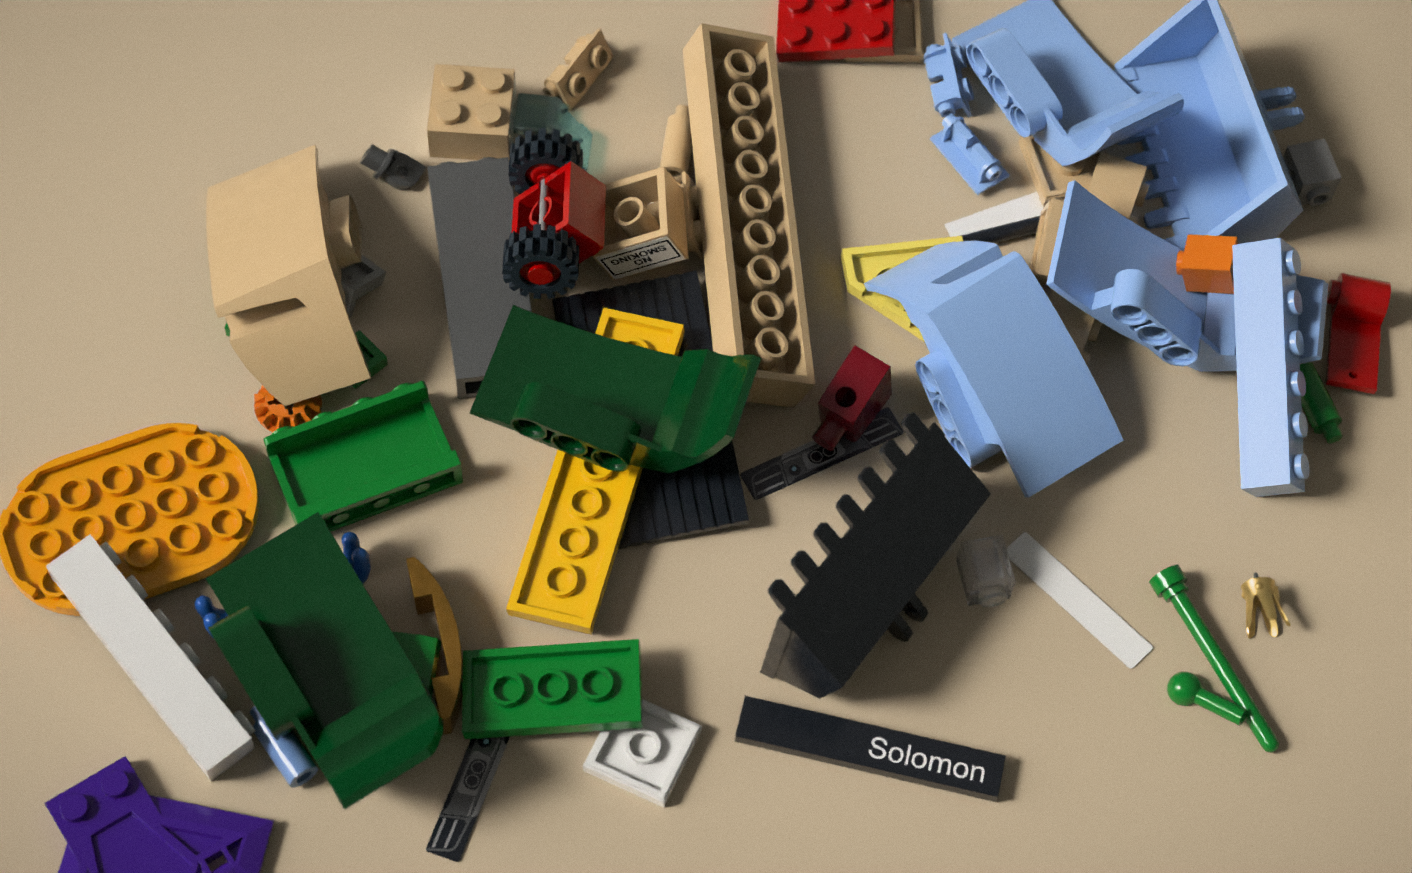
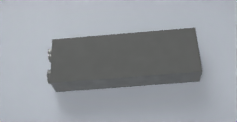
M485 157L478 161L462 163L443 162L439 165L427 166L458 399L476 397L512 306L515 305L532 312L529 294L527 297L520 295V288L512 291L509 288V283L505 284L502 274L504 243L506 239L509 240V235L512 233L514 199L513 186H511L508 176V157Z

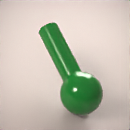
M1178 672L1168 681V696L1174 703L1180 706L1197 704L1239 726L1242 725L1247 716L1248 710L1202 688L1199 678L1191 672Z

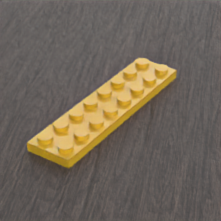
M603 308L595 334L678 356L685 330L683 324ZM557 450L506 607L508 615L592 635L643 470L642 467L629 464L628 469L625 471H611Z

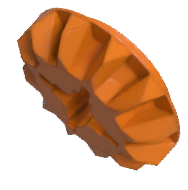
M263 385L259 392L254 394L255 415L260 424L271 432L284 426L294 427L311 421L316 415L320 414L322 409L321 395L293 403V414L289 415L288 409H285L283 404H279L280 402Z

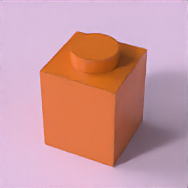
M1187 235L1185 249L1178 251L1176 259V271L1178 275L1183 276L1186 291L1234 294L1232 245L1238 244L1237 237Z

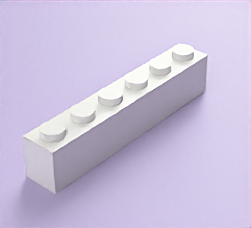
M88 535L46 565L52 579L210 781H213L255 749L250 737L255 732L254 728L240 710L232 714L223 701L228 696L213 676L205 680L196 669L201 664V661L186 642L178 646L169 633L174 630V627L159 608L151 612L143 601L148 595L133 575L125 579L116 567L122 562L112 547L106 541L99 546L92 535Z

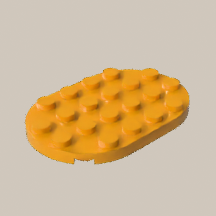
M165 423L143 428L53 459L25 477L17 486V493L7 509H3L0 517V556L12 582L29 600L56 613L81 616L54 582L46 565L91 534L99 546L106 541L112 547L122 562L116 567L125 579L133 575L148 595L143 599L145 600L204 579L228 565L241 552L253 533L259 512V494L254 473L240 449L223 435L219 437L199 429L198 425L187 423Z

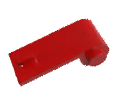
M1340 273L1337 280H1330L1327 303L1332 304L1325 385L1370 394L1376 393L1381 325L1389 306L1391 296L1390 282Z

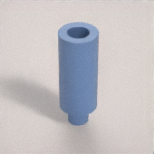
M254 706L250 710V714L256 722L253 725L254 734L289 786L295 788L309 781L317 773L318 767L294 732L291 731L276 741Z

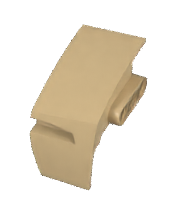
M316 144L208 187L206 229L214 309L218 318L225 317L230 329L229 342L248 371L284 406L371 379V373L346 308L345 294L341 284V268L362 261L361 221L350 194L333 200L328 199L319 177L318 149Z

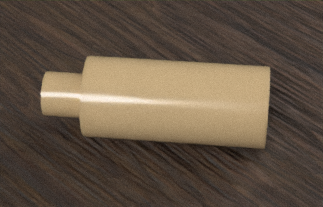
M678 105L675 114L668 117L660 167L664 166L676 182H682V172L686 171L688 174L692 152L689 108L687 105Z

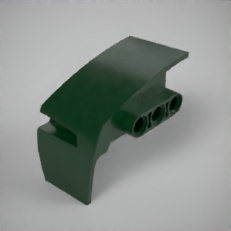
M513 305L469 414L515 430L525 437L611 471H625L630 464L671 473L708 459L734 438L761 358L751 354L727 356L709 349L687 350L680 357L597 335Z
M319 512L206 578L228 615L208 627L211 635L276 741L297 729L344 810L434 754L443 735L444 727L443 718L436 708L437 703L387 625Z

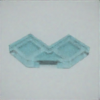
M519 93L513 125L514 134L525 135V131L532 129L536 135L539 132V128H546V133L552 134L554 128L560 130L561 137L566 133L572 135V142L577 140L580 143V149H583V170L588 172L592 148V133L583 124L577 122L568 112V107L558 97Z

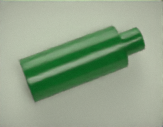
M1312 362L1300 364V371H1302L1306 381V393L1304 396H1301L1302 410L1314 433H1323L1328 444L1335 443L1343 437L1338 427L1342 422V418Z

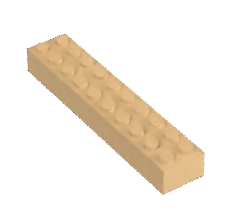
M701 23L684 47L683 58L713 351L727 356L751 354L761 358L746 402L794 408L816 384L774 36Z

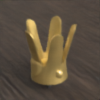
M1255 572L1253 579L1247 580L1241 585V596L1246 601L1247 637L1250 639L1255 634L1256 607L1260 608L1269 634L1272 637H1277L1279 628L1275 605L1286 625L1291 626L1279 603L1278 586L1275 585V580L1269 577H1258V573Z

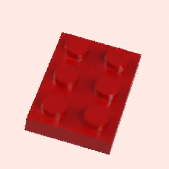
M779 0L776 41L778 63L894 56L896 0Z

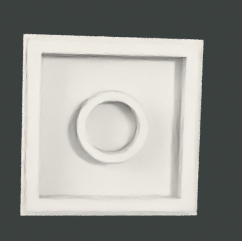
M642 699L643 728L602 730L583 765V771L664 808L702 732V726Z

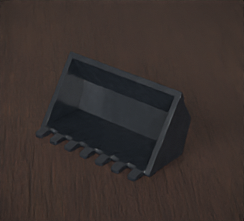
M908 413L901 422L906 435L915 445L906 456L894 440H886L879 450L887 466L893 472L886 483L872 467H865L858 475L860 485L871 499L867 507L862 510L848 494L842 495L836 503L837 511L844 522L850 527L845 535L840 538L826 522H821L814 530V538L827 554L822 564L818 567L805 551H798L791 559L792 567L805 583L799 593L795 595L782 579H776L768 588V594L782 611V614L777 620L760 673L772 679L777 677L820 699L842 688L886 630H889V633L901 642H908L913 635V630L899 614L902 610L905 611L908 617L919 622H923L929 614L921 600L915 595L916 591L991 493L948 442L944 432L936 422L927 428L915 413Z

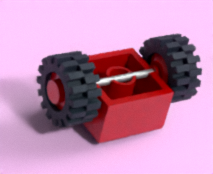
M539 128L538 134L535 135L531 129L525 131V138L521 135L517 136L515 143H512L510 147L509 182L511 186L515 185V191L520 195L513 199L512 233L509 235V240L506 239L504 243L502 274L505 284L509 283V288L512 291L520 288V295L527 297L530 292L534 293L533 299H541V294H547L548 299L555 298L556 291L562 296L568 292V288L573 289L576 285V280L578 281L579 263L590 256L596 255L604 248L606 185L583 170V149H580V143L577 140L572 142V135L566 133L561 137L560 130L554 128L552 134H547L546 128Z

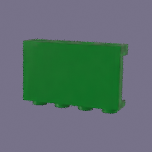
M419 381L414 384H400L391 392L378 397L361 398L354 402L352 406L342 410L320 413L311 421L294 427H281L263 439L269 461L295 525L319 512L330 532L463 483L461 462L456 451H452L429 400L425 381Z

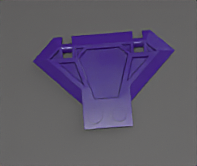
M126 756L44 803L67 842L58 873H260L274 825V820L149 795ZM224 855L227 862L211 871L208 864Z

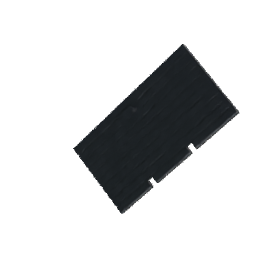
M697 270L680 275L675 274L669 277L655 278V280L640 281V283L634 282L624 286H614L609 289L584 292V294L578 293L568 297H558L552 300L556 321L594 334L603 308L683 324L685 333L678 353L680 357L687 350L709 349L713 351ZM731 440L724 448L708 459L682 470L665 473L643 468L618 549L642 545V543L657 542L658 540L672 539L673 537H682L688 534H697L703 531H713L718 528H728L733 525L748 524L749 517L733 441Z

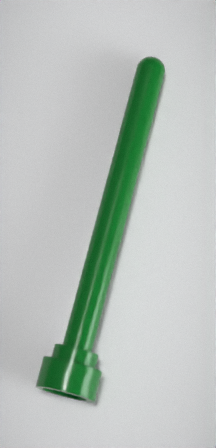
M1178 564L1160 571L1149 581L1158 598L1163 597L1167 603L1172 602L1233 702L1248 710L1245 721L1261 747L1266 752L1276 751L1279 747V740L1186 594L1189 589L1185 584L1188 579Z

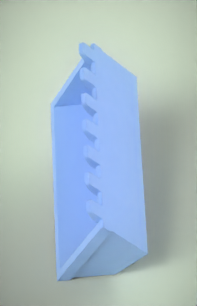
M1191 0L1114 65L1115 70L1113 71L1137 94L1144 91L1160 92L1166 99L1179 92L1184 99L1183 109L1178 114L1117 143L1118 145L1141 142L1144 152L1127 156L1125 160L1147 166L1146 170L1151 169L1154 179L1145 182L1150 184L1145 200L1159 197L1162 199L1164 208L1146 213L1144 215L1145 225L1148 229L1171 226L1175 236L1164 240L1183 250L1185 249L1188 234L1237 237L1238 244L1277 238L1303 211L1273 131L1296 126L1303 122L1302 120L1305 119V115L1301 107L1298 108V106L1267 111L1292 104L1297 99L1293 87L1285 86L1283 88L1278 87L1258 91L1230 19L1219 0Z

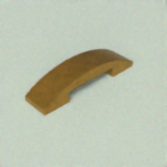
M416 557L406 558L417 615L435 612L442 641L441 644L448 675L432 678L437 709L444 721L443 735L453 732L462 703L463 659L459 632L451 606L442 588L429 570Z

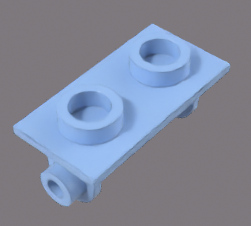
M944 33L945 45L932 44L926 48V53L924 54L930 82L944 79L942 82L930 85L934 109L940 113L941 117L945 118L949 114H955V110L963 108L967 117H971L968 101L974 100V95L969 79L967 77L963 78L961 70L967 67L966 59L961 46H954L948 34Z
M954 114L946 116L941 123L944 129L930 137L932 143L977 196L1009 177L1001 162L990 153L965 124L961 116L956 117Z

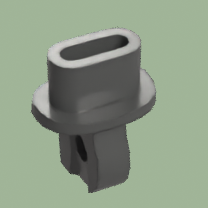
M373 144L369 146L360 160L362 165L375 171L373 178L378 179L381 176L389 185L399 190H407L414 186L427 168L410 156L398 152V150L390 148L386 152Z

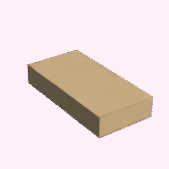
M1054 198L1049 200L1041 211L1029 267L1042 287L1047 283L1064 201Z

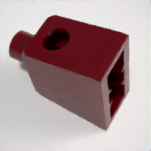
M855 345L818 402L821 424L812 435L813 440L829 451L834 450L842 437L851 442L858 441L892 395L891 366Z

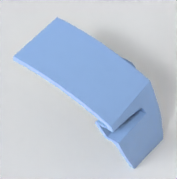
M1028 0L952 39L954 46H961L966 63L981 80L1018 134L1022 137L1032 135L1034 140L1062 166L1071 165L1146 130L1178 114L1184 106V99L1179 92L1165 99L1160 92L1144 91L1137 94L1088 45L1052 0Z
M1077 181L1068 182L1046 285L1096 320L1149 348L1168 364L1187 366L1200 372L1237 371L1234 294L1186 291L1183 276L1178 275L1176 271L1177 254L1179 250L1183 249L1132 222L1095 197ZM1296 275V286L1301 294L1303 304L1302 313L1298 315V330H1300L1304 339V353L1299 355L1301 364L1322 359L1328 284L1324 280Z
M960 241L938 244L864 283L867 291L883 294L899 301L907 312L911 323L920 330L930 354L916 361V372L946 439L970 468L1003 451L1024 496L1029 498L1123 441L1117 424L1080 351L1042 286L1018 252L1013 251L1003 256L997 244L983 241Z

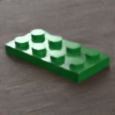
M639 639L463 651L462 734L464 739L643 728L641 645Z

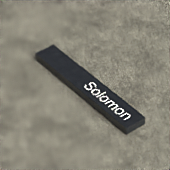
M749 696L744 697L734 741L996 802L998 799L1006 758L1005 755Z

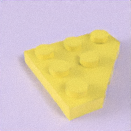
M962 236L842 248L841 261L847 291L925 342L920 330L911 323L907 312L899 301L883 294L867 291L864 283L935 245L963 241Z

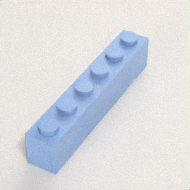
M1282 238L1232 245L1241 489L1255 497L1305 492V479L1309 477L1310 470L1308 458L1303 453V437L1307 436L1308 424L1301 407V396H1304L1306 393V381L1302 371H1300L1299 355L1304 353V339L1302 333L1298 330V315L1302 313L1303 304L1301 294L1296 286V275L1300 274L1301 271L1300 256L1297 250Z

